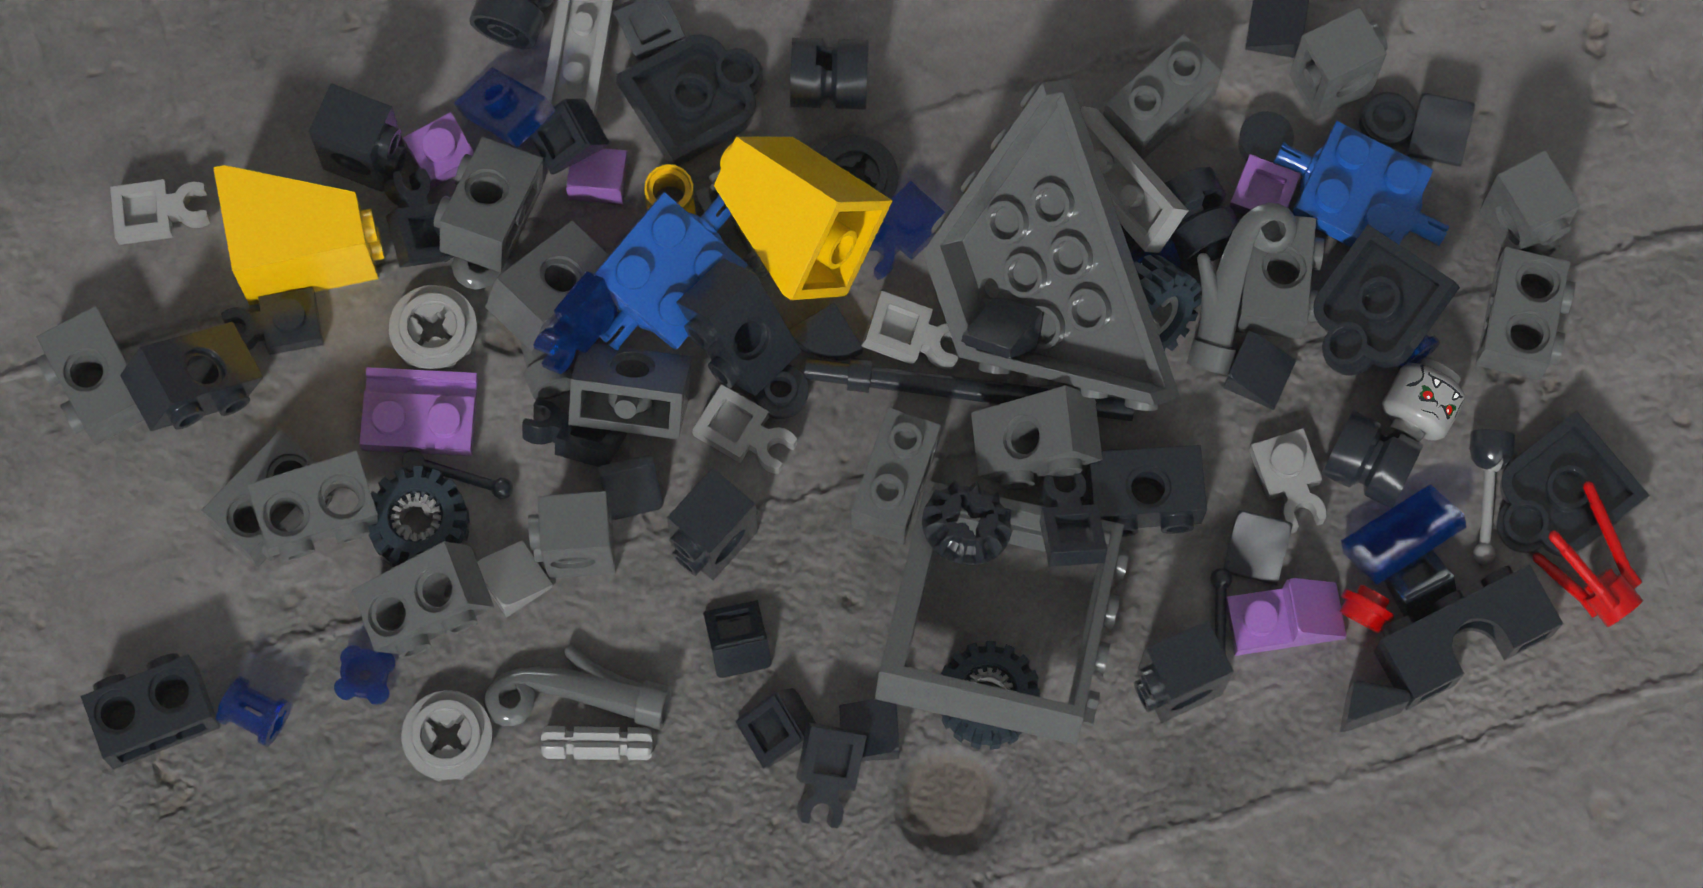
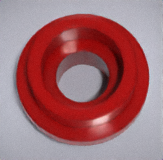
M1360 584L1356 593L1345 589L1341 595L1345 601L1339 612L1374 632L1379 633L1384 623L1391 624L1395 615L1386 610L1390 600Z

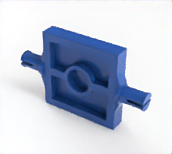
M1338 121L1331 128L1323 147L1315 152L1313 157L1283 142L1273 163L1298 172L1302 176L1300 196L1292 211L1294 216L1316 218V230L1352 247L1367 225H1370L1399 245L1402 239L1411 231L1435 243L1436 246H1440L1449 229V225H1445L1421 212L1422 194L1432 175L1433 169Z
M665 192L662 193L590 277L611 295L617 308L621 311L605 331L600 334L602 340L608 342L618 329L622 327L621 331L609 344L610 347L618 351L620 346L638 326L654 332L673 350L678 349L689 335L684 328L688 321L676 302L721 259L724 258L742 268L748 266L746 262L724 244L720 234L717 232L731 216L727 206L716 216V213L725 204L719 194L702 216L699 217L684 210Z

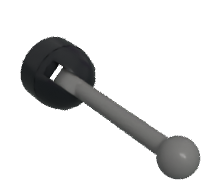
M1478 429L1470 432L1469 449L1471 459L1476 466L1484 470L1480 540L1473 550L1474 560L1481 565H1488L1495 559V549L1491 545L1496 472L1504 469L1509 464L1515 447V434L1503 430Z

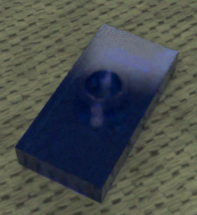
M493 67L454 102L465 118L515 147H519L556 111L547 97Z
M1430 484L1342 539L1343 554L1377 585L1467 528L1465 514Z

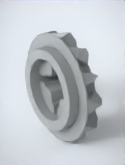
M426 285L408 292L395 305L389 320V336L394 350L408 366L414 365L429 371L444 367L453 369L457 361L470 354L472 344L478 334L475 312L469 301L458 291L442 285ZM445 316L442 325L450 340L433 336L429 342L425 341L423 344L422 340L425 333L415 318L417 317L423 322L426 320L429 323H434L438 318Z
M451 690L434 692L420 699L406 715L401 732L402 747L407 759L417 772L431 777L438 782L452 779L463 780L466 775L476 768L482 767L484 759L492 747L491 721L482 705L471 696ZM464 718L460 724L461 728L458 730L457 736L465 750L462 752L458 748L454 749L446 745L441 750L437 749L431 755L435 751L434 746L439 739L434 732V728L429 723L433 721L437 726L442 725L444 728L449 729L454 724L458 725Z

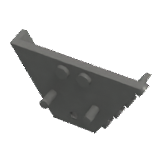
M1068 78L1040 82L1033 86L1022 99L1020 106L1023 108V111L1013 125L1007 126L995 137L990 146L993 153L984 166L976 169L961 186L963 195L958 203L935 222L931 230L934 237L922 252L958 357L979 362L978 369L987 373L1009 374L1011 371L1027 374L1026 381L1035 385L1058 386L1060 383L1076 386L1075 389L1080 390L1083 397L1101 399L1113 395L1125 398L1124 405L1126 407L1142 411L1158 410L1159 404L1180 398V394L1071 81ZM989 278L995 280L998 284L999 292L996 298L1001 297L1042 311L1043 317L1036 350L1007 359L966 346L965 343L961 342L962 335L985 307L994 300V298L988 296L985 290V284Z

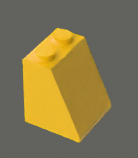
M736 137L721 157V170L713 186L781 293L790 300L847 296L893 200L794 137Z
M226 165L213 167L232 271L249 306L259 304L258 297L310 287H313L314 291L318 292L378 279L375 261L385 259L379 228L376 227L372 209H361L356 192Z

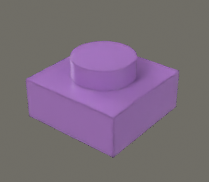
M451 112L403 137L405 145L418 168H424L427 171L431 181L430 189L455 177L465 154L473 156L474 154Z
M1249 155L1229 207L1242 215L1247 214L1252 208L1266 203H1279L1288 208L1301 174Z

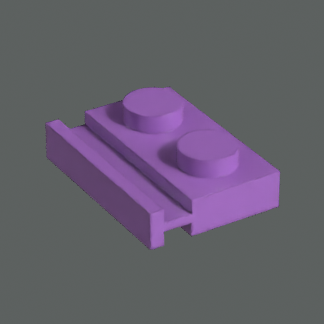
M366 367V390L364 391L359 442L362 450L404 453L409 450H418L424 454L473 455L477 406L476 394L479 382L477 373Z

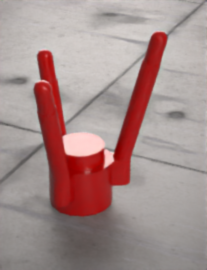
M1586 481L1583 489L1620 574L1616 575L1612 568H1608L1596 576L1557 531H1551L1548 538L1587 585H1585L1584 589L1543 554L1536 552L1533 554L1532 559L1546 574L1577 599L1592 618L1598 615L1606 627H1610L1631 613L1643 602V599L1635 590L1643 581L1631 567L1593 482Z

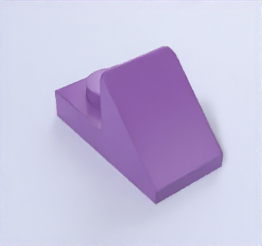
M1291 578L1286 580L1281 589L1227 597L1226 611L1235 656L1346 639L1343 615L1339 612L1341 605L1336 583Z

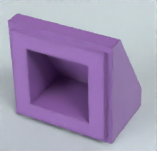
M602 149L570 166L566 187L568 200L623 204L627 150Z

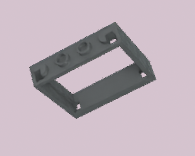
M926 480L879 670L875 699L1077 745L1082 724L1093 726L1100 692L1090 690L1093 675L1104 676L1110 643L1100 641L1103 627L1113 629L1118 611L1120 595L1111 594L1110 590L1113 579L1123 581L1129 558L1128 550L1119 549L1124 524L1101 520L1108 550L1105 563L1097 564L1067 704L906 667L934 549L928 543L923 532L922 515L934 491H941L949 487V485ZM999 497L1003 507L1011 510L1010 522L1013 532L1008 544L1046 552L1039 522L1041 510L1046 507ZM961 508L959 519L956 522L966 523L976 536L975 530L981 519L970 518L967 511Z

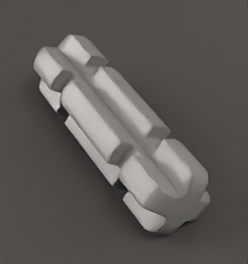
M546 726L541 734V752L543 757L547 759H566V754H573L574 759L620 760V755H627L628 760H648L651 758L653 750V735L647 727H628V732H621L620 727L574 726V731H567L566 726Z

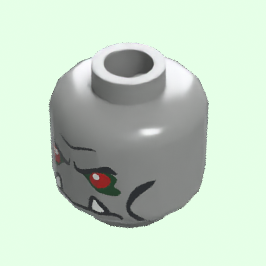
M1426 358L1421 359L1419 364L1409 363L1402 366L1382 401L1383 412L1393 422L1389 428L1392 433L1398 431L1419 442L1422 438L1434 441L1444 438L1465 401L1464 391L1459 386L1461 378L1458 374L1445 365Z

